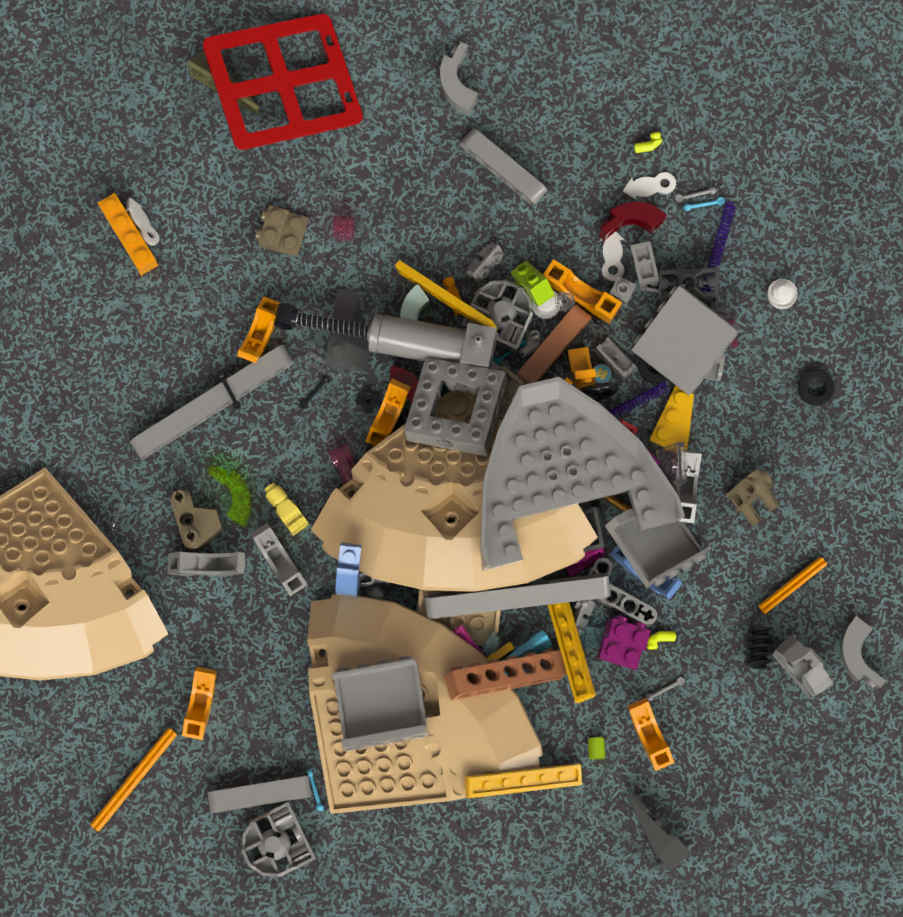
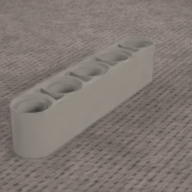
M472 128L459 143L465 151L467 150L471 156L482 163L483 166L525 201H528L530 205L534 206L547 192L546 187L477 129Z
M309 776L207 792L210 813L312 797Z

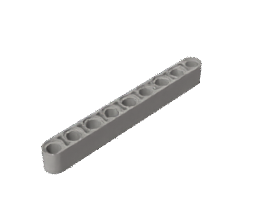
M280 345L260 357L257 363L249 364L227 378L226 381L236 400L251 392L252 389H256L292 366L294 360L285 346ZM221 382L134 437L130 443L140 459H145L166 446V444L171 443L215 415L218 411L223 410L232 404L233 401Z
M595 574L529 582L476 592L454 591L426 595L424 599L427 618H441L606 598L611 596L609 575Z

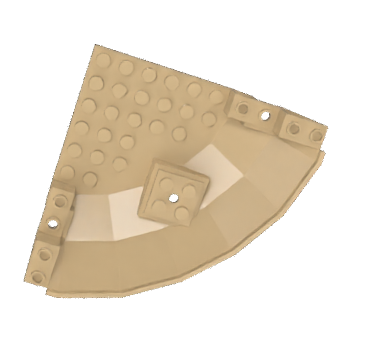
M449 391L442 396L441 401H438L435 411L436 417L470 423L477 397L471 395L470 392ZM499 417L488 456L410 442L406 438L404 432L406 424H404L365 453L351 470L353 479L341 488H335L311 529L324 542L322 549L329 556L339 560L341 542L362 545L359 571L373 579L421 590L471 592L529 583L572 565L585 556L583 549L596 540L598 536L578 504L512 520L523 560L482 571L481 520L483 479L498 429L502 423ZM449 519H454L455 522H454V523H448V520H449Z
M43 468L0 496V676L32 680L91 676L137 661L153 653L154 648L152 645L161 641L162 638L168 635V632L145 590H142L133 580L131 570L118 550L46 468ZM133 593V595L127 596L126 594ZM20 606L26 607L23 611L18 610Z
M332 594L331 599L311 601L307 646H309L312 666L308 669L309 694L330 814L466 798L465 776L540 768L539 757L543 755L541 742L518 695L513 689L451 701L444 677L450 673V669L457 666L468 668L469 665L477 662L484 665L487 664L488 660L482 653L445 625L394 601L359 595L354 597ZM320 649H324L326 651L325 656L321 655ZM411 656V659L415 658L418 662L421 687L425 693L423 700L429 736L345 751L342 748L341 742L343 735L335 681L331 673H336L337 669L340 668L358 669L357 666L362 664L374 666L383 660L396 662L399 661V658Z

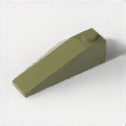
M200 51L187 63L190 76L216 91L203 51ZM227 71L230 81L232 83H238L233 78V76ZM251 97L237 99L239 105L259 116L261 113L260 108Z

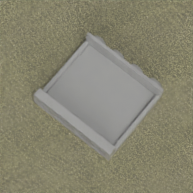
M682 284L679 287L675 286L670 291V299L667 303L663 302L657 309L659 314L656 318H651L645 325L647 330L644 334H639L633 342L635 346L632 351L686 394L691 395L741 331V328L736 324H730L685 289L686 285Z
M633 508L616 516L605 525L646 588L653 584L656 587L666 581L665 578L667 576L669 579L675 577L680 573L679 570L681 568L685 571L693 566L694 561L696 563L701 562L707 557L706 553L712 549L709 546L702 550L684 522L677 521L640 531Z
M411 656L399 658V661L396 662L383 660L379 661L378 665L362 664L357 666L358 669L340 668L337 669L336 673H331L335 681L343 735L341 742L342 748L345 751L429 736L418 662L415 658L411 659Z

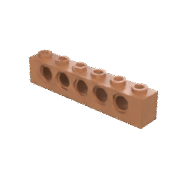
M547 649L542 651L541 654L530 652L520 658L514 655L506 658L505 661L494 659L484 665L477 662L469 665L468 668L457 666L450 669V673L444 677L450 699L454 701L562 679L567 673L561 651Z

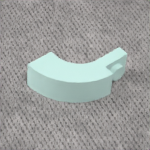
M419 284L413 287L404 299L400 318L418 321L422 310L430 305V300Z

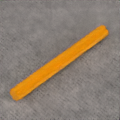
M167 728L91 822L92 828L96 831L102 829L177 736L175 731Z

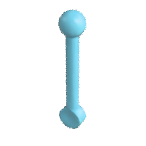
M719 197L714 201L691 205L686 203L684 210L690 211L692 208L714 204L723 205L725 199Z
M311 768L307 769L317 802L316 809L323 811L324 805L320 801Z

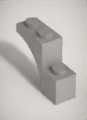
M169 553L167 574L216 577L244 574L246 564L245 553Z

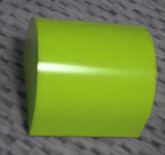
M603 737L588 738V759H605V739Z

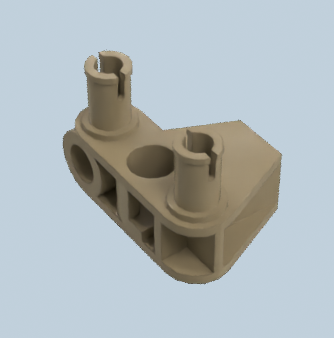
M758 468L725 495L737 507L736 512H742L752 527L763 520L753 508V501L760 497L769 512L780 505L770 491L775 484L763 468Z
M189 489L177 490L169 495L182 541L188 550L193 552L199 551L223 531L217 510L195 508ZM187 519L191 520L190 524L185 523Z

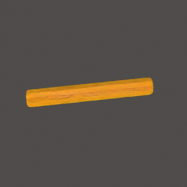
M818 557L759 604L758 607L764 614L769 612L827 565L826 561L822 557Z

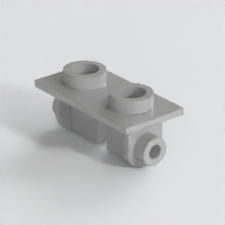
M493 242L490 245L487 244L479 253V257L483 260L480 261L475 258L467 267L465 273L469 277H473L477 284L485 279L491 269L502 260L504 253L498 244L495 245Z
M594 599L587 600L589 605L586 608L581 606V601L572 602V613L579 637L585 634L589 620L583 618V615L591 616L595 605Z

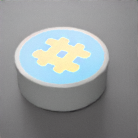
M598 364L593 368L596 372V384L610 381L612 371L609 366Z

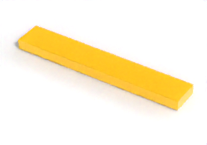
M400 260L395 264L400 275L415 285L419 284L421 289L477 325L494 327L497 330L491 319Z
M569 602L549 604L548 609L575 703H581L596 696L571 606Z
M575 763L465 776L466 798L582 785L581 764Z

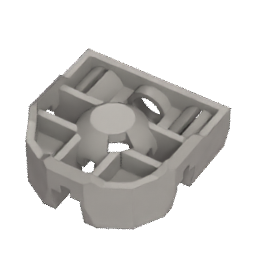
M505 279L490 281L476 291L470 306L491 319L497 330L501 331L500 335L496 332V345L516 353L533 317L531 298L521 285ZM508 286H512L517 290L513 301L508 297H504ZM480 299L487 302L488 306L486 309L475 305L476 300ZM508 316L510 319L506 322H501L503 317ZM516 316L527 320L524 326L514 322ZM464 318L461 328L467 330L468 323H475Z
M796 635L789 636L773 652L774 658L809 698L823 692L833 684L834 678H830L824 670L822 659L812 648L802 645L796 639Z
M289 802L253 819L243 833L241 852L248 866L262 876L282 877L316 860L313 850ZM290 813L289 815L277 820L278 818ZM267 817L272 828L262 833L257 821ZM290 827L298 840V843L292 845L289 835L284 831ZM273 831L279 832L282 835L279 838L273 836ZM258 847L262 858L251 863L246 852ZM268 851L274 853V858L266 856V853ZM309 851L308 853H306V854H304V855H302V856H300V857H298V858L292 860L293 858H295V857H297V856H299V855H301V854H303V853ZM287 857L291 868L281 873L276 861Z

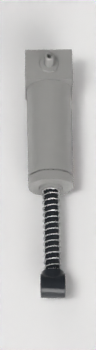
M287 303L278 304L273 323L277 328L292 330L293 327L296 328L298 325H301V327H312V329L333 331V333L338 332V334L345 333L349 334V336L354 335V337H366L369 342V352L424 362L425 358L429 357L491 369L496 347V328L468 323L466 330L389 315L384 316L378 313L375 314L370 325H366V323L363 325L345 320L330 319L329 317L325 318L324 316L308 315V313L303 314V312L300 313L297 307Z

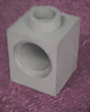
M618 276L609 294L621 301V306L626 308L635 291L636 284Z

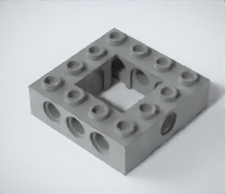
M426 357L404 429L407 440L488 456L508 385L505 371ZM444 382L450 391L456 392V390L470 392L471 395H477L470 423L436 417L435 411L438 401H441L442 398L441 390Z

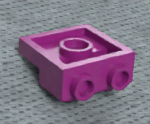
M615 616V619H607L597 659L631 670H637L642 650H646L651 630L645 629L646 625L643 623L634 622V625L627 623L628 619L621 616Z

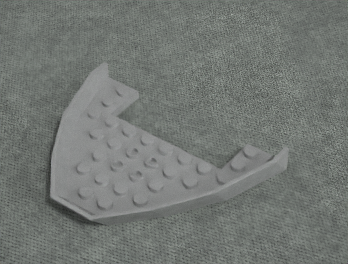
M560 377L519 386L498 429L483 479L481 520L482 571L523 560L512 520L628 492L639 530L642 531L681 520L685 515L680 498L643 443L601 404Z

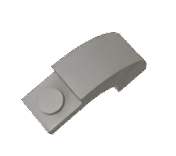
M460 42L458 47L455 46L450 57L444 55L442 59L440 84L447 101L456 110L469 116L478 100V93L465 87L457 77L458 68L468 52V45Z
M681 449L675 491L680 498L685 516L678 522L694 523L701 451Z
M268 523L250 534L290 596L307 586V583Z
M855 616L846 627L841 638V660L848 675L855 682H858L863 677L865 679L863 682L872 689L874 687L879 689L886 680L865 664L861 654L863 641L873 628Z

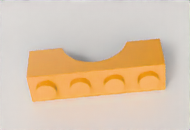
M113 193L98 202L102 213L116 233L139 274L142 276L157 267L156 259L117 195Z
M554 259L543 274L551 288L572 299L575 303L608 324L612 322L621 308V301L605 291L596 290L585 284L570 269Z

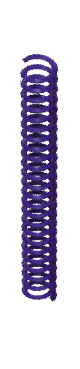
M734 202L725 203L724 214H722L721 225H719L718 236H716L717 240H715L713 245L714 248H712L713 251L711 252L712 255L710 256L711 259H709L710 262L707 268H716L720 265L717 262H721V260L717 258H722V256L714 254V252L723 254L721 251L724 250L722 247H725V244L722 243H726V241L722 239H728L726 236L729 234L726 232L730 230L726 228H731L730 225L726 224H732L730 221L733 219L730 217L734 216L731 213H735V211L731 209H736V207L727 204H734ZM704 287L703 289H701V291L706 290L708 292H713L711 289H707Z
M666 381L660 383V385L657 384L656 387L653 386V389L650 388L649 391L646 390V393L642 392V394L635 396V398L632 397L631 400L628 399V402L624 401V404L621 403L613 409L610 408V411L608 412H610L611 414L613 412L616 418H618L616 410L619 413V415L622 416L619 408L621 409L623 414H625L623 406L629 413L626 404L632 411L633 409L630 405V402L633 405L634 409H636L634 401L636 402L637 406L640 407L637 399L640 401L641 405H643L641 397L644 400V402L647 403L644 395L647 397L648 401H650V398L648 396L649 393L651 398L654 400L652 392L654 393L656 398L658 397L655 392V389L658 392L659 396H661L659 388L661 389L662 393L665 394L662 385L665 388L666 392H668V389L665 384Z

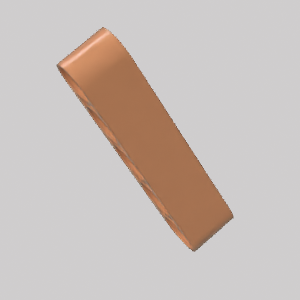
M574 305L518 371L516 376L525 384L539 382L592 317L578 305Z

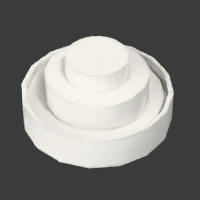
M778 279L772 282L768 288V301L777 309H787L797 299V288L789 280Z
M553 291L555 296L539 307L531 300L532 311L537 317L550 319L559 312L561 302L555 291Z

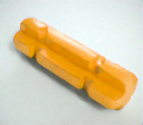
M453 277L445 278L443 285L447 289L446 291L461 300ZM453 310L456 316H460V315H461V314H459L458 312H456L455 310Z

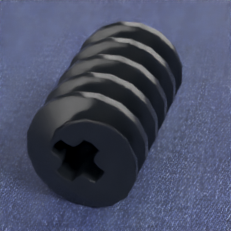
M756 626L748 629V633L753 636L748 637L747 641L753 644L747 646V649L752 652L746 654V657L752 661L746 662V666L757 670H772L766 664L773 662V660L767 658L768 655L773 654L772 651L767 650L768 647L773 646V643L768 642V639L774 638V635L768 633V631L774 629L773 627Z

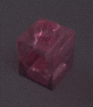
M333 216L334 242L354 241L353 216Z

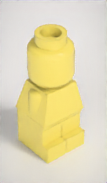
M272 483L265 488L266 498L273 507L277 508L276 514L293 536L309 525L295 503L287 499L288 496L281 486H276L275 483Z

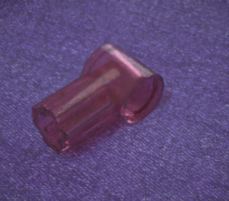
M347 443L328 451L344 485L353 479L351 470L355 466Z

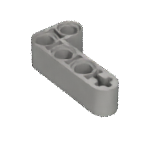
M606 558L598 559L588 575L602 574L597 570V565L602 563L608 567V572L603 574L610 575L612 571L611 562ZM611 584L610 591L616 594L615 601H608L606 598L595 599L629 619L643 623L646 626L653 625L657 619V612L653 607ZM626 601H630L634 604L635 608L629 612L624 609L623 604ZM640 606L642 607L640 612L644 614L650 612V617L653 619H648L647 621H645L644 615H642L641 613H639L638 616H635L634 614L637 612Z

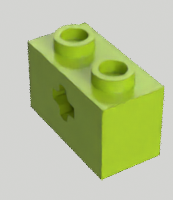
M527 260L511 271L516 284L523 287L538 307L555 296L547 278Z

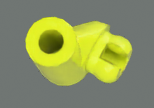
M653 132L650 134V141L635 143V152L653 151L662 143L661 133Z
M658 631L650 635L647 649H657V642L675 641V631Z

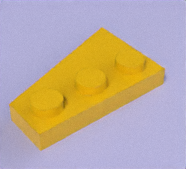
M675 386L650 437V442L680 455L681 449H688L694 394L688 395L678 386Z

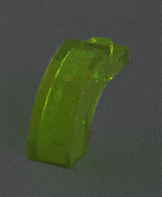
M211 465L207 470L208 475L226 486L232 494V506L227 513V517L245 529L252 512V499L245 481L234 470L227 476L228 472L220 466L215 468Z

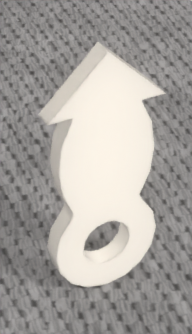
M662 172L655 178H638L634 182L631 178L623 192L636 201V196L648 197L656 192L669 194L674 190L676 180L672 174ZM667 179L670 185L664 188L660 185V181Z
M131 198L127 199L126 211L130 212V216L140 229V234L144 241L152 246L159 243V235L150 225L147 215L141 209L143 206Z
M617 232L605 240L602 251L606 261L602 267V274L605 279L612 282L616 281L618 276L622 278L624 274V267L620 262L623 253L620 240L624 239ZM609 267H617V274L611 275L608 272Z

